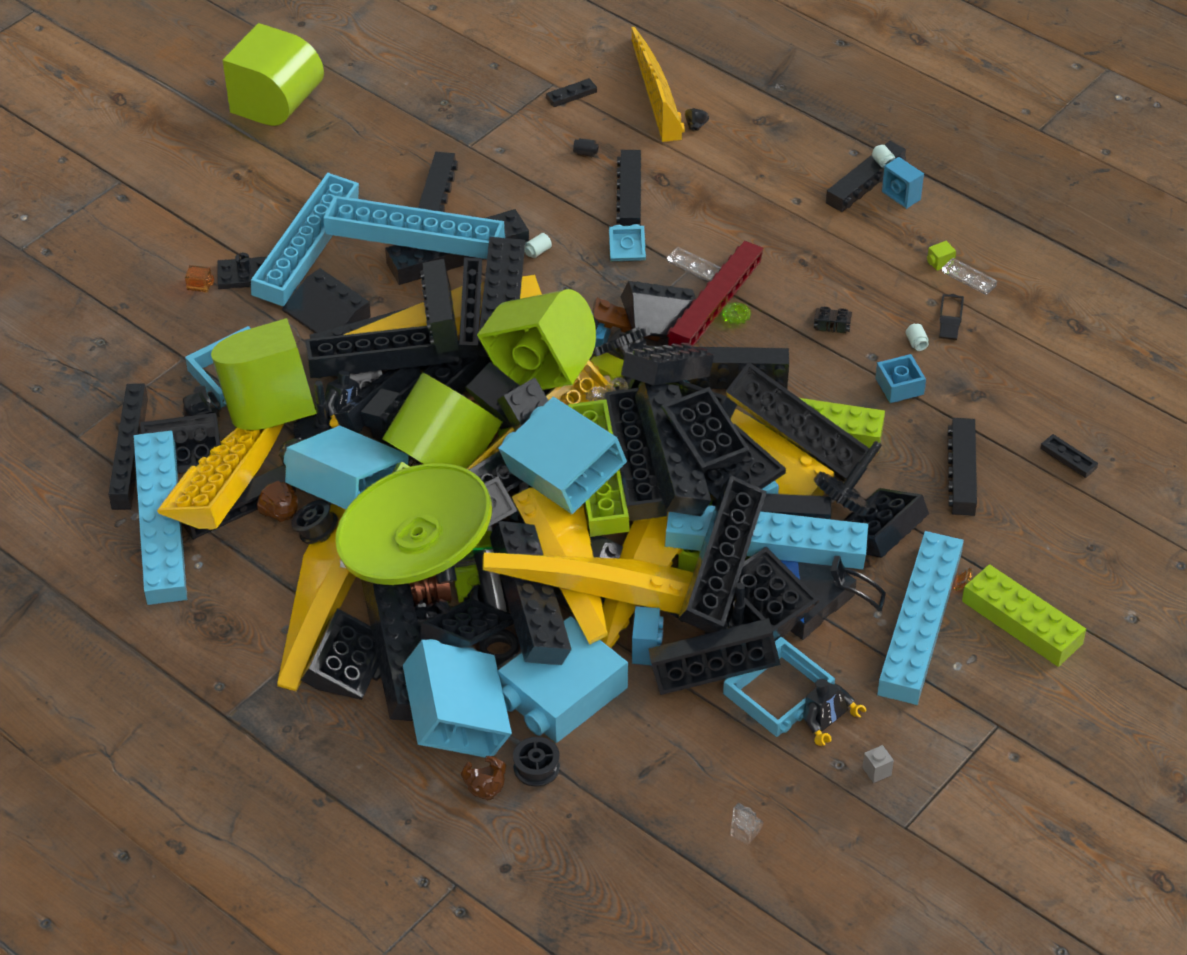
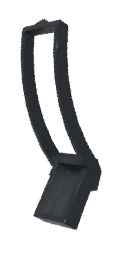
M956 294L942 295L939 338L957 340L962 320L964 296ZM944 297L962 299L960 317L942 315Z
M834 556L830 571L834 578L833 583L835 586L860 596L878 611H882L886 592L868 577L845 568L841 557ZM846 573L859 577L882 594L880 604L878 605L862 592L843 585Z

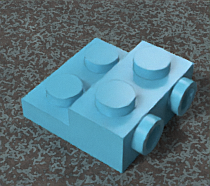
M633 224L631 226L614 225L609 227L610 261L646 260L644 226Z

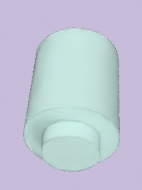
M541 233L526 242V255L536 258L552 247L550 238L545 233Z

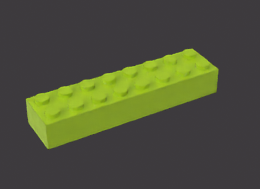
M606 399L568 404L569 407L613 434ZM619 469L584 502L590 537L630 532L629 515Z

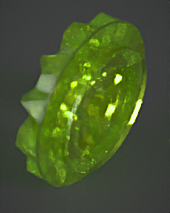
M729 303L722 310L724 321H729L730 324H745L747 320H750L751 310L743 303Z

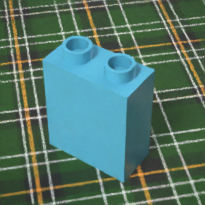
M554 396L544 406L537 407L531 413L529 420L516 432L509 433L498 448L509 472L571 514L627 462L616 436Z
M337 426L287 447L284 455V464L286 465L285 482L347 509L352 501L366 488L385 476L392 474L397 463L403 462L408 465L409 455L347 428Z
M571 616L563 622L572 650L562 665L524 662L521 653L498 670L506 710L512 712L516 709L524 716L528 728L534 734L541 736L544 733L555 743H558L628 688V662L601 640L589 645L578 622Z
M433 639L421 640L403 664L418 745L480 757L494 756L512 734L495 656L477 652L470 647H454L441 644Z

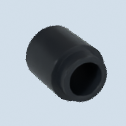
M575 139L573 145V153L582 156L594 157L599 149V144H596V140Z

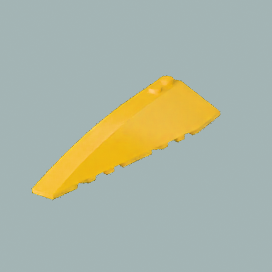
M631 27V41L662 142L682 140V133L685 132L684 123H681V113L677 112L665 75L643 37L635 27Z
M735 409L731 417L732 423L736 424L786 468V474L775 480L779 485L778 494L823 496L825 494V491L816 485L814 478L820 471L828 473L833 477L834 472L778 433Z
M533 487L512 496L524 523L535 525L544 555L594 557L583 505L571 514ZM559 587L589 645L608 636L600 596Z
M667 512L665 517L634 521L624 541L619 559H638L671 567L673 564L672 559L676 554L680 555L683 549L665 547L669 512ZM605 598L602 609L608 636L600 640L612 648L620 637L618 633L629 625V618L635 613V607H640V605Z

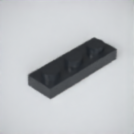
M588 78L546 93V99L553 107H557L597 93V86Z
M1054 434L1041 443V450L1084 478H1087L1098 468V462Z

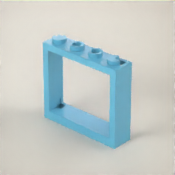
M247 326L233 334L250 329V327ZM225 338L185 357L187 370L201 386L206 387L207 392L212 391L221 408L226 406L222 389L202 368L213 364L211 352Z
M780 637L775 641L779 659L781 657L784 658L814 683L819 679H825L831 684H835L833 676L784 638ZM766 669L726 679L724 681L723 694L776 737L783 732L786 733L795 722L801 721L804 718L806 709L805 699L777 720L741 691L743 687Z

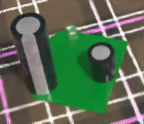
M474 548L460 561L475 558L483 603L510 613L500 574L483 570V554L494 553L493 548ZM454 565L436 574L437 584L457 581Z

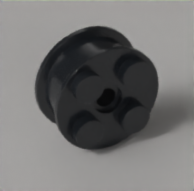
M316 500L299 509L294 515L291 525L295 531L300 532L302 542L312 544L326 541L330 537V534L338 524V517L334 512H330L328 502Z
M530 737L521 741L513 752V768L518 780L525 785L535 787L544 786L554 781L560 771V753L556 744L544 737Z

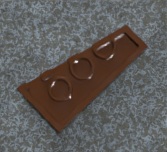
M596 298L592 314L599 323H603L604 327L610 329L612 326L620 328L621 332L624 333L632 329L623 307H618L607 300ZM648 335L644 337L646 339H650L657 342L660 339V337Z

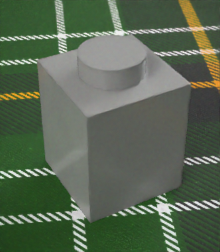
M881 745L864 753L862 768L871 781L875 783L892 775L894 760L884 746Z

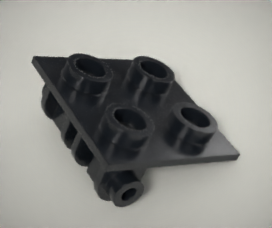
M825 306L816 308L814 328H817L818 331H826L827 322H829L828 332H830V325L833 322V332H835L836 323H838V333L850 332V325L847 324L851 323L852 312L844 308L838 310H831L830 307Z

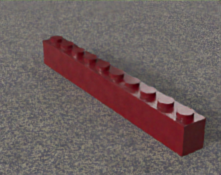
M747 241L737 246L735 253L729 256L727 263H723L720 271L715 273L713 280L707 283L704 291L701 290L698 298L692 301L690 308H686L683 316L677 319L675 326L669 329L667 334L669 338L668 346L688 343L693 347L761 263L763 247Z

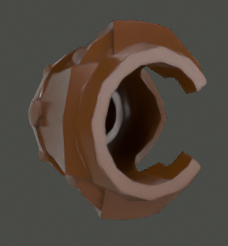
M278 480L267 485L261 491L257 504L258 511L265 517L270 516L279 522L291 519L293 514L296 513L298 498L290 484Z
M486 756L485 762L490 763V766L480 769H471V762H467L461 772V777L468 786L470 793L481 799H494L503 788L506 764L494 756Z

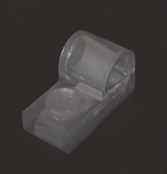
M615 378L607 383L605 390L603 387H593V389L586 392V400H605V392L615 391L614 384H617L620 390L628 389V383L623 378Z
M738 802L733 808L730 835L749 845L760 832L763 821L756 817V813L752 809Z

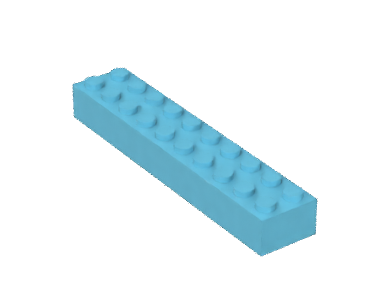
M330 173L325 175L251 279L252 296L281 306L286 304L333 236L325 234L324 216L334 196L358 199L359 183Z
M334 196L324 216L325 234L487 259L489 237L505 238L504 221Z
M164 431L134 435L143 581L147 605L187 600L181 522L158 514L157 511L178 483L173 432Z
M708 506L702 516L669 512L665 547L701 551L715 506ZM760 511L746 556L752 557L767 547L779 560L832 566L834 556H840L845 568L863 569L866 557L868 524Z
M924 532L879 679L878 696L918 705L961 558L964 540L932 532Z

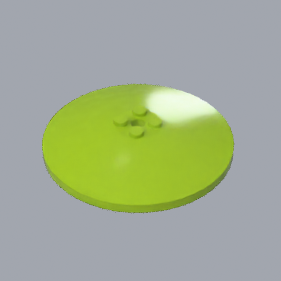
M432 463L405 468L376 481L352 501L342 515L337 527V552L344 566L353 575L371 583L398 585L424 580L452 567L475 548L489 526L492 516V501L483 481L476 474L463 467L452 464Z

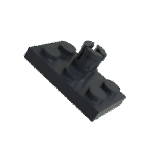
M242 252L240 256L237 254L235 259L217 260L218 289L251 287V279L267 257L249 258L247 253Z

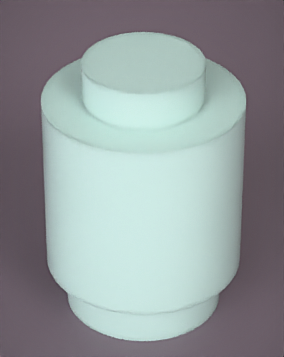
M879 145L873 149L872 157L882 168L895 159V156L885 145Z
M911 324L906 329L905 334L911 346L917 351H922L928 347L929 339L921 324Z

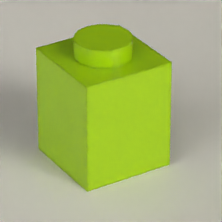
M947 240L929 247L927 261L938 271L955 264L956 250Z

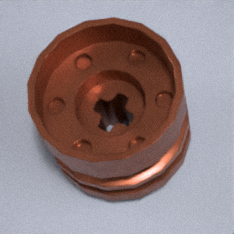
M436 575L409 583L415 605L423 599L428 605L431 603V597H434L435 600L443 599L448 602L452 600L450 584H437Z

